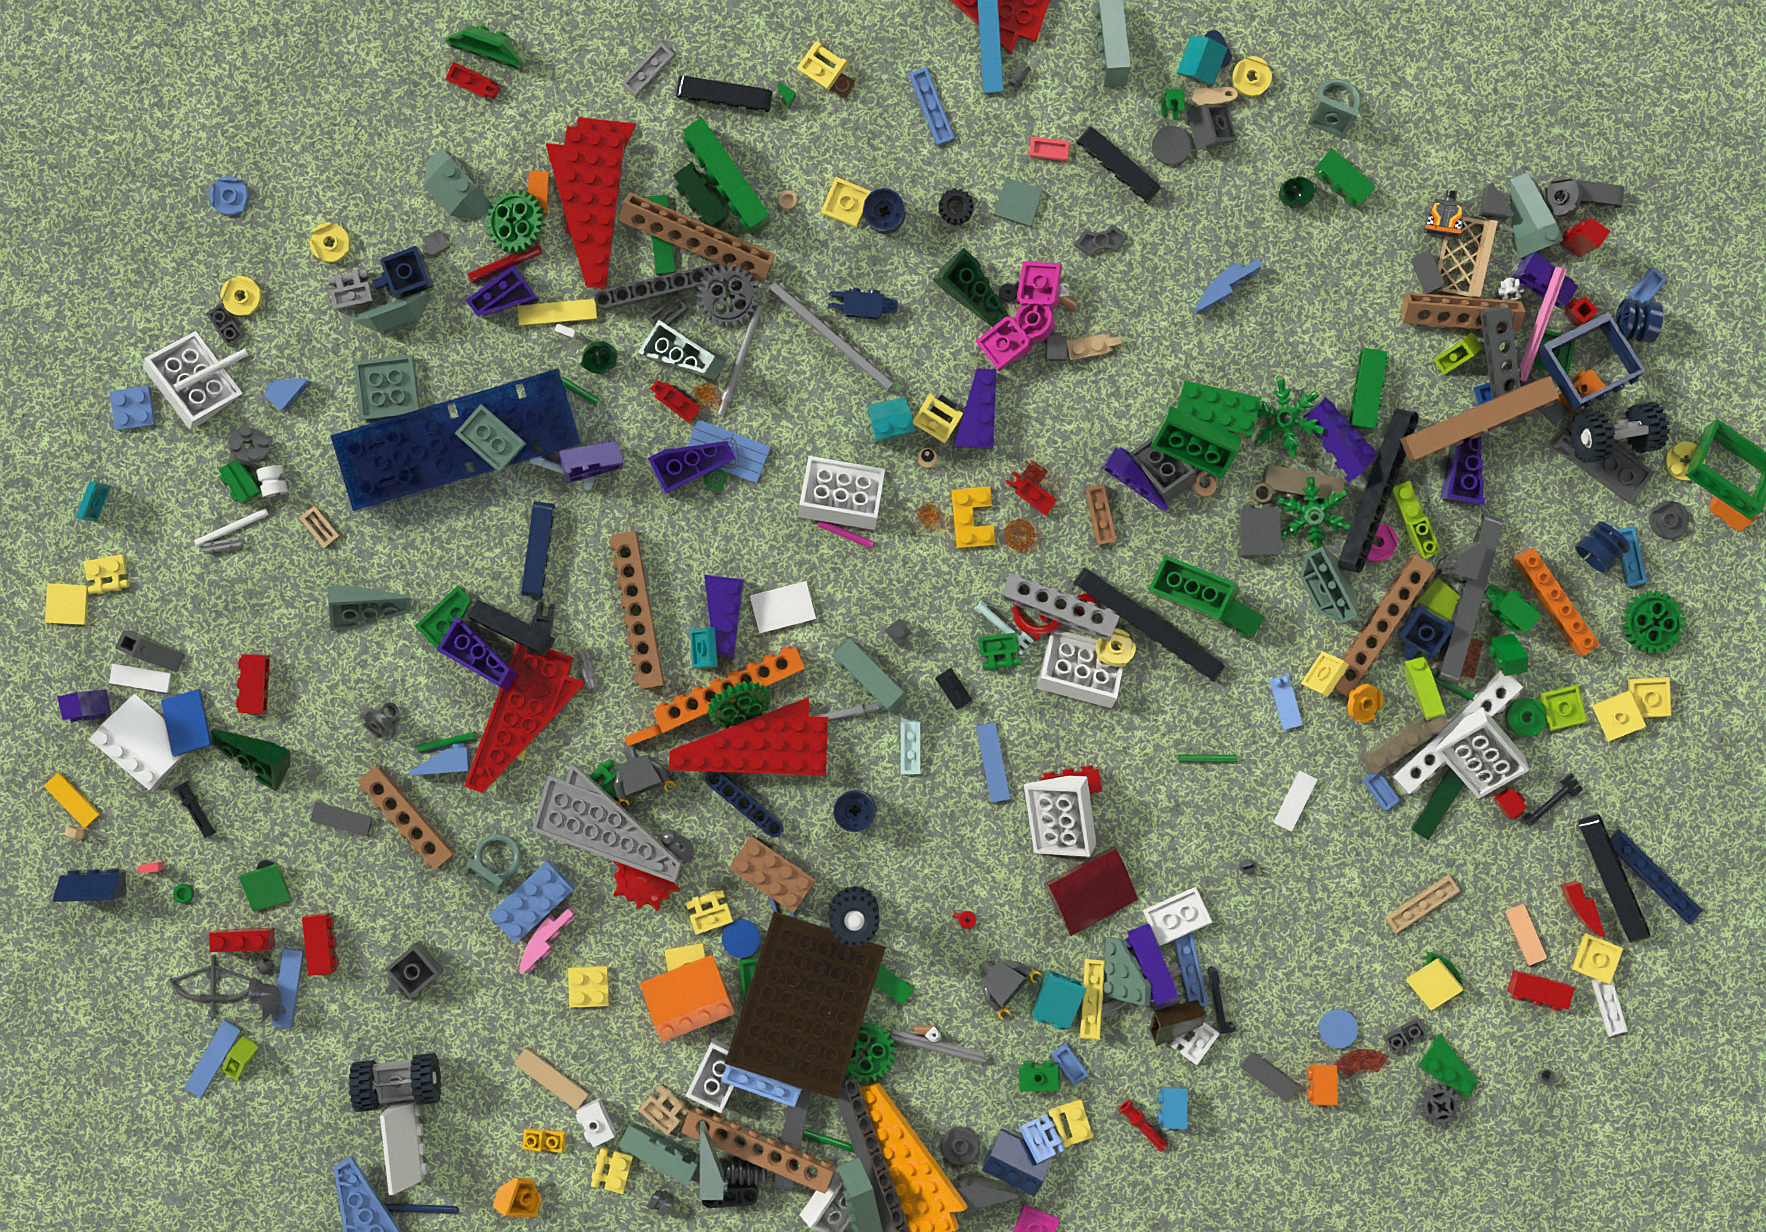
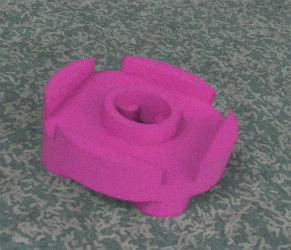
M1380 523L1375 537L1381 539L1382 542L1379 548L1372 544L1367 558L1370 561L1387 560L1394 554L1398 543L1395 531L1390 526Z

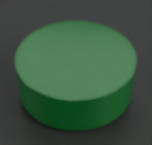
M180 884L175 887L173 897L178 903H187L193 899L194 889L189 884Z

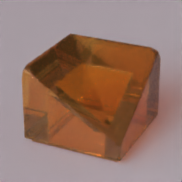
M931 501L914 511L924 528L941 518Z

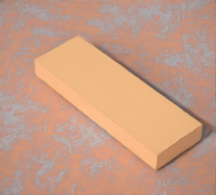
M1521 904L1505 911L1527 965L1530 966L1546 959V954L1525 905Z

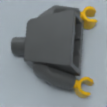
M635 748L624 752L627 762L620 765V770L617 771L614 782L620 805L622 801H625L629 807V798L662 785L667 792H669L666 788L667 784L672 783L674 788L676 787L665 767L657 760L647 758L646 755L638 757Z
M985 960L980 966V969L986 974L981 981L984 985L982 990L985 1001L998 1013L1001 1020H1004L1001 1012L1006 1011L1010 1015L1006 1006L1029 979L1033 983H1037L1033 979V975L1038 974L1041 976L1037 970H1031V968L1023 963L1012 960L998 961L995 966L988 960Z

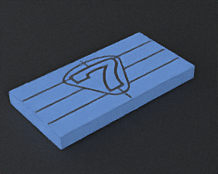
M697 419L688 446L727 441L736 459L717 469L758 483L771 447Z

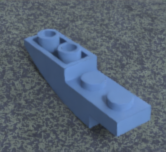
M1260 259L1244 268L1241 267L1238 261L1220 274L1199 299L1195 312L1202 311V313H1205L1213 308V303L1218 301L1221 304L1230 299L1229 294L1233 292L1230 285L1234 288L1243 282L1242 278L1247 275L1251 278L1260 273L1258 269L1263 266Z

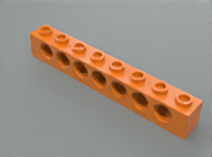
M791 645L780 650L782 654L774 656L772 653L763 657L764 662L756 664L754 661L746 665V670L739 672L738 669L728 673V678L722 681L719 677L709 682L711 686L703 689L701 685L692 689L693 694L689 696L681 694L675 697V702L669 705L667 702L657 705V710L653 711V714L662 733L708 713V704L711 702L706 699V693L711 690L716 694H721V689H724V685L727 682L732 683L733 686L737 682L739 685H742V676L748 674L751 676L754 684L759 682L760 685L764 684L766 687L805 669L806 667L797 648L792 649ZM780 658H784L788 662V666L784 670L777 667V661ZM762 666H766L770 670V674L766 678L761 677L759 674V669ZM690 699L698 701L697 709L689 708L688 702ZM672 707L680 709L681 714L679 717L675 718L671 715L670 710Z

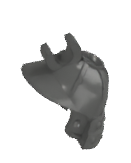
M250 978L248 997L250 996V1003L262 1006L263 1023L270 1014L273 1020L278 1021L279 1018L275 1015V1012L277 1010H281L284 1014L287 1012L286 1008L280 1005L281 993L279 989L255 978Z

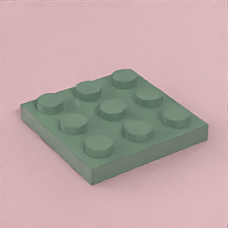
M413 355L353 362L360 420L420 414Z

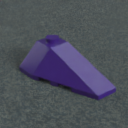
M727 441L665 449L648 458L664 495L736 459Z
M1115 447L1101 468L1162 511H1167L1169 507L1134 460L1128 456L1130 453L1122 447L1119 449Z

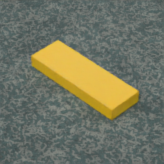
M60 772L44 785L53 797L84 828H87L100 815Z

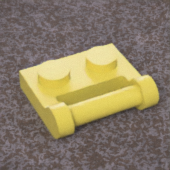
M816 41L798 65L797 70L829 91L842 71L847 69L849 61L839 58L825 49L823 44ZM820 54L836 65L835 68H831L816 58V55Z
M930 393L914 418L913 424L941 442L946 443L962 417L963 412L959 410L957 412ZM931 404L953 418L952 422L950 423L928 410L929 405Z
M1081 1099L1048 1110L1050 1117L1053 1118L1057 1134L1063 1140L1064 1148L1093 1138ZM1065 1112L1072 1137L1070 1138L1066 1137L1059 1115Z

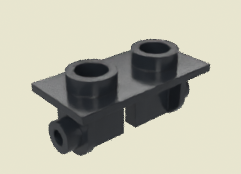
M952 668L935 677L956 710L967 705L972 700Z

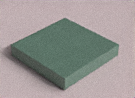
M1006 177L994 216L1031 227L1043 189Z

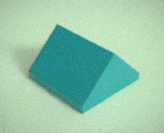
M1191 35L1177 73L1214 86L1228 48L1210 38Z

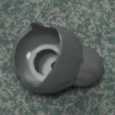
M666 829L662 832V844L683 864L691 862L694 858V847L691 841L679 835L675 830Z

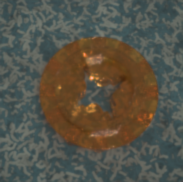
M1023 519L1013 520L1005 528L1004 539L1010 548L1024 550L1034 542L1035 531L1028 521ZM1024 527L1023 535L1027 540L1020 538L1014 542L1016 535L1012 530L1019 532Z

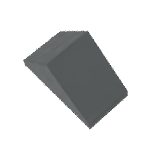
M1493 183L1483 188L1479 215L1504 220L1514 215Z

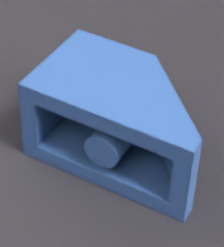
M305 378L275 380V382H271L266 387V392L263 396L281 411L287 412L311 382Z

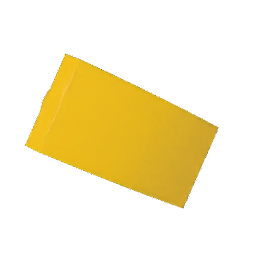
M525 1128L522 1149L562 1153L565 1151L566 1132Z

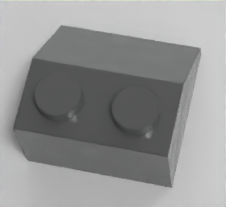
M1227 103L1203 104L1186 112L1188 124L1194 137L1193 142L1197 150L1210 149L1237 141Z

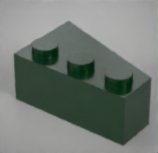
M690 162L673 175L677 184L675 188L681 197L684 195L689 200L687 205L692 212L697 211L701 216L698 218L699 221L715 228L730 217L729 213L716 194L707 185L704 177L696 170L694 163Z

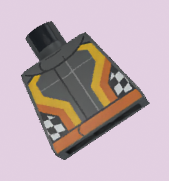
M1446 190L1444 200L1435 199L1424 225V233L1461 239L1463 203L1456 202V191Z

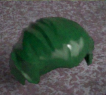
M1305 177L1289 178L1282 183L1278 196L1285 206L1301 209L1312 201L1317 185Z
M605 341L593 342L584 350L580 365L594 374L601 375L607 373L616 366L617 350Z

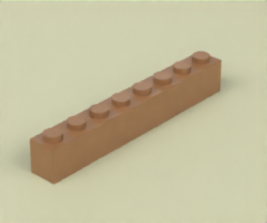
M1551 376L1543 377L1400 440L1408 460L1420 462L1428 458L1427 454L1434 452L1436 455L1446 451L1445 447L1452 444L1455 447L1464 443L1463 439L1469 436L1470 439L1481 436V431L1495 430L1504 421L1507 424L1518 420V415L1523 413L1524 416L1536 412L1535 408L1542 406V408L1554 404L1553 400L1558 399L1559 395Z

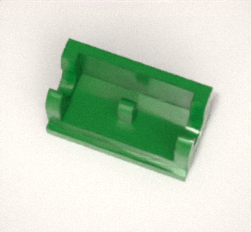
M1164 89L1159 98L1163 118L1166 117V109L1173 111V120L1180 119L1185 111L1184 89Z

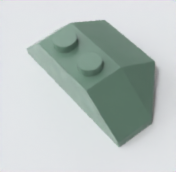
M442 147L427 160L424 187L450 216L480 219L488 212L487 209L493 207L491 202Z
M423 290L352 316L353 321L380 334H385L386 336L397 333L396 329L402 327L409 329L415 326V322L420 320L431 295L427 290Z
M1322 546L1305 554L1300 578L1317 612L1342 624L1359 616L1356 592L1345 571L1339 568V559L1326 547Z

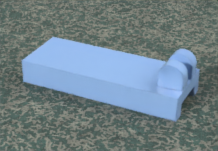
M1289 674L1269 679L1283 730L1303 725Z

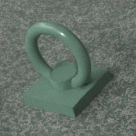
M1342 79L1325 81L1317 91L1318 105L1310 116L1308 124L1344 138L1357 118L1362 106V98L1357 88L1350 82ZM1331 87L1344 88L1354 99L1353 107L1326 97V90Z
M489 835L477 845L474 852V860L469 859L465 872L495 893H498L502 887L503 879L512 876L518 870L522 859L521 849L517 842L507 835ZM492 842H504L513 851V863L503 872H497L491 865L482 861L483 850Z

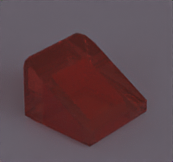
M1032 460L1021 476L1037 487L1048 471Z

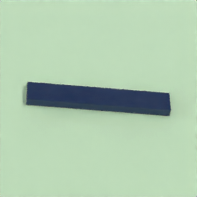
M1620 829L1610 837L1618 857L1687 924H1690L1703 911Z

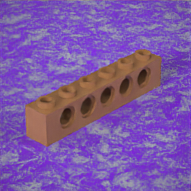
M1406 292L1401 308V317L1403 323L1410 325L1425 324L1428 326H1446L1448 328L1482 329L1480 310L1505 305L1513 311L1514 320L1512 321V326L1515 332H1519L1524 319L1525 309L1521 301ZM1502 323L1498 324L1497 330L1502 329Z
M380 765L374 766L357 781L360 784L359 788L366 795H370L374 806L384 811L387 821L398 827V833L412 843L411 848L425 858L423 861L429 868L438 869L456 853ZM377 784H381L384 787L382 794L376 791ZM391 798L397 802L395 809L389 806ZM403 813L409 815V823H404L402 821ZM416 828L422 830L423 835L421 838L415 836L414 831ZM428 843L435 845L436 850L434 853L428 851Z

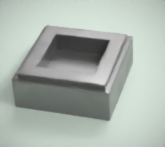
M440 229L422 238L432 256L450 247Z

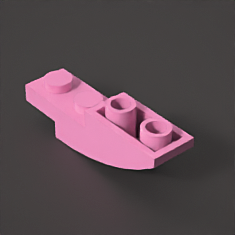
M571 907L557 920L550 914L533 934L522 957L519 970L521 974L525 971L530 973L537 966L535 961L540 957L544 959L551 952L549 948L553 944L548 938L553 940L560 933L558 929L563 924L567 926L575 919L572 916L575 911Z

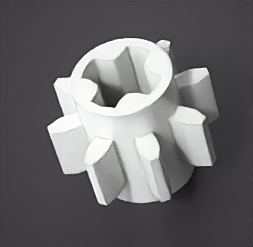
M1507 278L1503 282L1501 281V287L1498 288L1499 295L1502 296L1503 300L1516 301L1521 298L1524 286L1520 284L1519 279Z

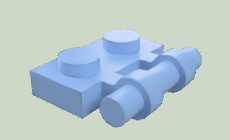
M1048 1114L1041 1117L1043 1125L1040 1124L1037 1118L1019 1127L1037 1164L1056 1155L1053 1147H1056L1058 1153L1065 1151L1062 1144L1063 1140L1058 1136L1054 1128L1055 1124L1053 1120H1050ZM1044 1131L1048 1132L1052 1141L1049 1142Z

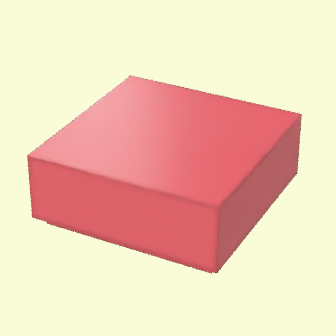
M163 861L145 863L138 866L139 873L156 872L165 869Z

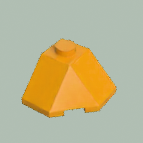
M516 1177L499 1187L493 1207L506 1217H536L542 1197L537 1191L535 1181L532 1178Z

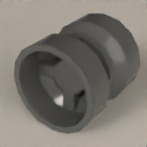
M656 1190L646 1207L651 1210H658V1214L664 1217L673 1199L669 1196L664 1197L661 1191Z

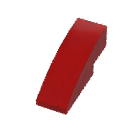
M1574 880L1561 884L1560 887L1563 895L1576 917L1592 933L1599 937H1605L1595 901L1590 897H1585L1581 883Z

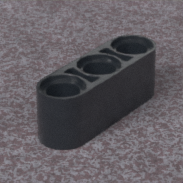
M748 1183L743 1185L729 1184L727 1185V1192H723V1200L701 1201L706 1208L750 1206L757 1202L759 1189L753 1183L751 1186H748ZM751 1190L755 1193V1196L747 1197L745 1192ZM733 1192L736 1197L729 1199L725 1194Z

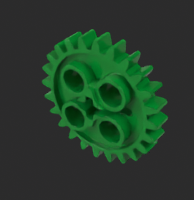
M510 189L509 194L503 192V198L496 196L498 202H491L494 208L487 209L491 215L485 217V219L490 221V223L485 225V227L491 229L487 232V235L492 236L490 241L496 243L495 246L501 250L512 254L515 251L521 254L522 249L529 251L528 245L535 247L534 240L540 241L538 234H544L541 227L546 226L545 223H542L546 216L541 214L545 210L540 207L541 201L536 200V196L525 190L523 192L520 189L516 191Z
M1647 591L1646 594L1639 593V598L1632 597L1634 603H1626L1629 609H1623L1622 611L1627 615L1620 618L1625 620V623L1620 625V627H1626V631L1622 634L1629 635L1626 641H1634L1632 647L1639 646L1638 651L1646 649V653L1650 654L1652 651L1655 654H1659L1660 650L1667 652V647L1674 648L1673 642H1680L1677 636L1684 635L1680 628H1686L1685 625L1681 624V621L1686 620V618L1680 617L1684 610L1677 609L1680 603L1673 604L1675 598H1668V593L1661 595L1660 591H1655L1654 594L1652 591ZM1654 604H1656L1658 607V611L1656 613H1654L1652 610ZM1639 615L1642 617L1643 620L1641 625L1637 623V618ZM1652 619H1657V620L1654 622V625H1655V626H1649V625H1651V624L1653 623V620H1652ZM1666 619L1669 621L1668 629L1664 627ZM1650 631L1654 633V638L1652 641L1649 639L1648 636Z
M744 681L742 685H739L737 682L734 687L728 685L727 690L721 689V694H715L716 698L711 699L707 711L714 725H719L720 728L725 725L727 729L731 725L735 726L763 715L762 711L768 710L767 706H770L769 701H771V698L764 684L760 685L759 682L754 684L753 681L746 684V681Z
M864 1018L862 1020L859 1033H866L868 1040H862L858 1033L854 1046L856 1054L851 1055L845 1074L852 1073L851 1078L858 1076L859 1082L865 1077L867 1083L870 1081V1077L877 1081V1074L883 1078L885 1075L884 1071H890L888 1065L893 1066L894 1064L891 1058H896L897 1056L896 1053L892 1052L896 1050L897 1046L891 1045L895 1041V1038H889L891 1031H884L886 1025H883L881 1028L878 1027L879 1021L872 1024L871 1018L867 1023H865ZM873 1037H876V1040L870 1046L868 1051H866L863 1054V1056L857 1063H854V1060L860 1055L862 1049H864L869 1044ZM874 1046H881L883 1048V1052H876ZM868 1060L871 1063V1067L863 1066L862 1061Z

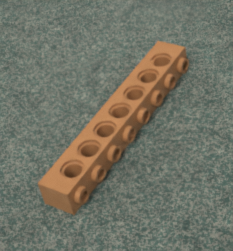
M631 192L623 203L619 217L620 222L724 266L730 263L731 267L734 268L738 264L739 271L745 267L746 273L751 272L753 275L752 278L762 282L765 281L775 253Z
M637 531L613 534V539L610 540V547L612 551H615L616 559H613L614 568L619 571L620 578H617L618 589H622L623 593L620 601L622 609H626L627 616H624L625 627L629 628L630 631L627 639L628 645L633 648L634 653L631 655V662L633 666H636L637 674H634L636 686L639 685L640 689L664 685L665 682ZM625 547H629L631 550V555L628 558H623L621 555V551ZM629 566H632L635 570L632 577L625 575V569ZM633 585L638 588V594L634 597L628 593V589ZM634 605H639L642 609L641 614L638 616L632 613ZM638 624H643L645 627V632L642 635H638L635 631ZM642 643H646L649 647L646 654H642L639 651V646ZM645 662H649L652 665L650 673H645L642 670Z
M1416 554L1409 557L1341 659L1349 664L1345 673L1347 670H1351L1353 673L1352 679L1347 680L1344 673L1335 685L1334 690L1348 697L1349 692L1358 687L1357 684L1360 679L1366 677L1370 664L1375 663L1379 658L1380 653L1378 652L1382 646L1385 647L1391 639L1389 636L1392 631H1396L1401 625L1402 621L1400 619L1402 616L1409 613L1413 600L1422 594V587L1425 582L1428 583L1434 575L1433 570L1435 569L1433 565ZM1412 573L1417 575V582L1415 584L1410 580ZM1402 589H1404L1407 593V596L1404 600H1402L1399 596V593ZM1391 605L1396 608V613L1393 616L1388 612ZM1381 621L1385 624L1383 632L1378 630V623ZM1370 637L1374 640L1372 648L1367 646V640ZM1358 654H1362L1364 658L1361 664L1356 662Z
M696 1106V1108L693 1107L689 1110L681 1133L700 1141V1121H706L710 1126V1129L707 1130L714 1147L826 1194L829 1190L837 1167L833 1166L832 1162L825 1159L821 1161L809 1152L802 1153L793 1145H783L779 1143L778 1139L762 1136L755 1129L748 1130L743 1128L741 1123L735 1121L731 1123L725 1120V1117L722 1115L708 1113L707 1109ZM720 1129H725L727 1131L728 1136L723 1137L720 1133ZM738 1136L745 1139V1145L739 1143ZM756 1144L762 1145L764 1151H757ZM774 1152H779L781 1154L782 1159H776L774 1157ZM792 1159L797 1160L800 1167H794L791 1162ZM810 1167L816 1168L818 1175L811 1174Z

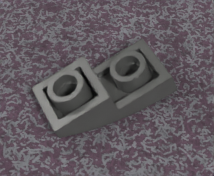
M223 302L205 313L228 347L245 336L233 316L224 307Z
M1416 1017L1383 1037L1392 1054H1395L1410 1047L1411 1043L1427 1037L1428 1034L1419 1017Z

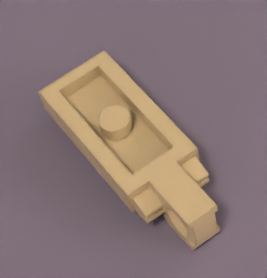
M1101 334L1067 341L1069 361L1108 354V352L1113 351L1112 347L1122 344L1121 337L1110 338V334Z

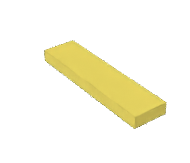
M594 299L517 306L520 326L598 319L597 306Z
M1085 959L1083 983L1087 989L1082 999L1080 1038L1100 1040L1105 965L1103 960Z

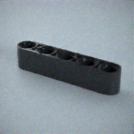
M679 76L676 89V97L680 99L681 97H686L692 101L700 102V100H704L711 104L720 105V103H723L730 107L739 108V106H742L749 110L758 111V109L765 110V112H770L773 94L771 90L690 76Z
M1089 126L1076 141L1077 145L1083 146L1086 149L1085 152L1092 158L1098 159L1100 165L1107 171H1112L1115 174L1114 177L1122 184H1127L1130 187L1129 190L1137 197H1142L1144 203L1148 204L1161 189L1154 179L1093 127Z
M480 600L476 601L467 616L474 622L546 657L555 642V639L547 633Z

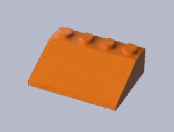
M713 954L640 982V987L661 1042L668 1041L735 1014L733 1000Z

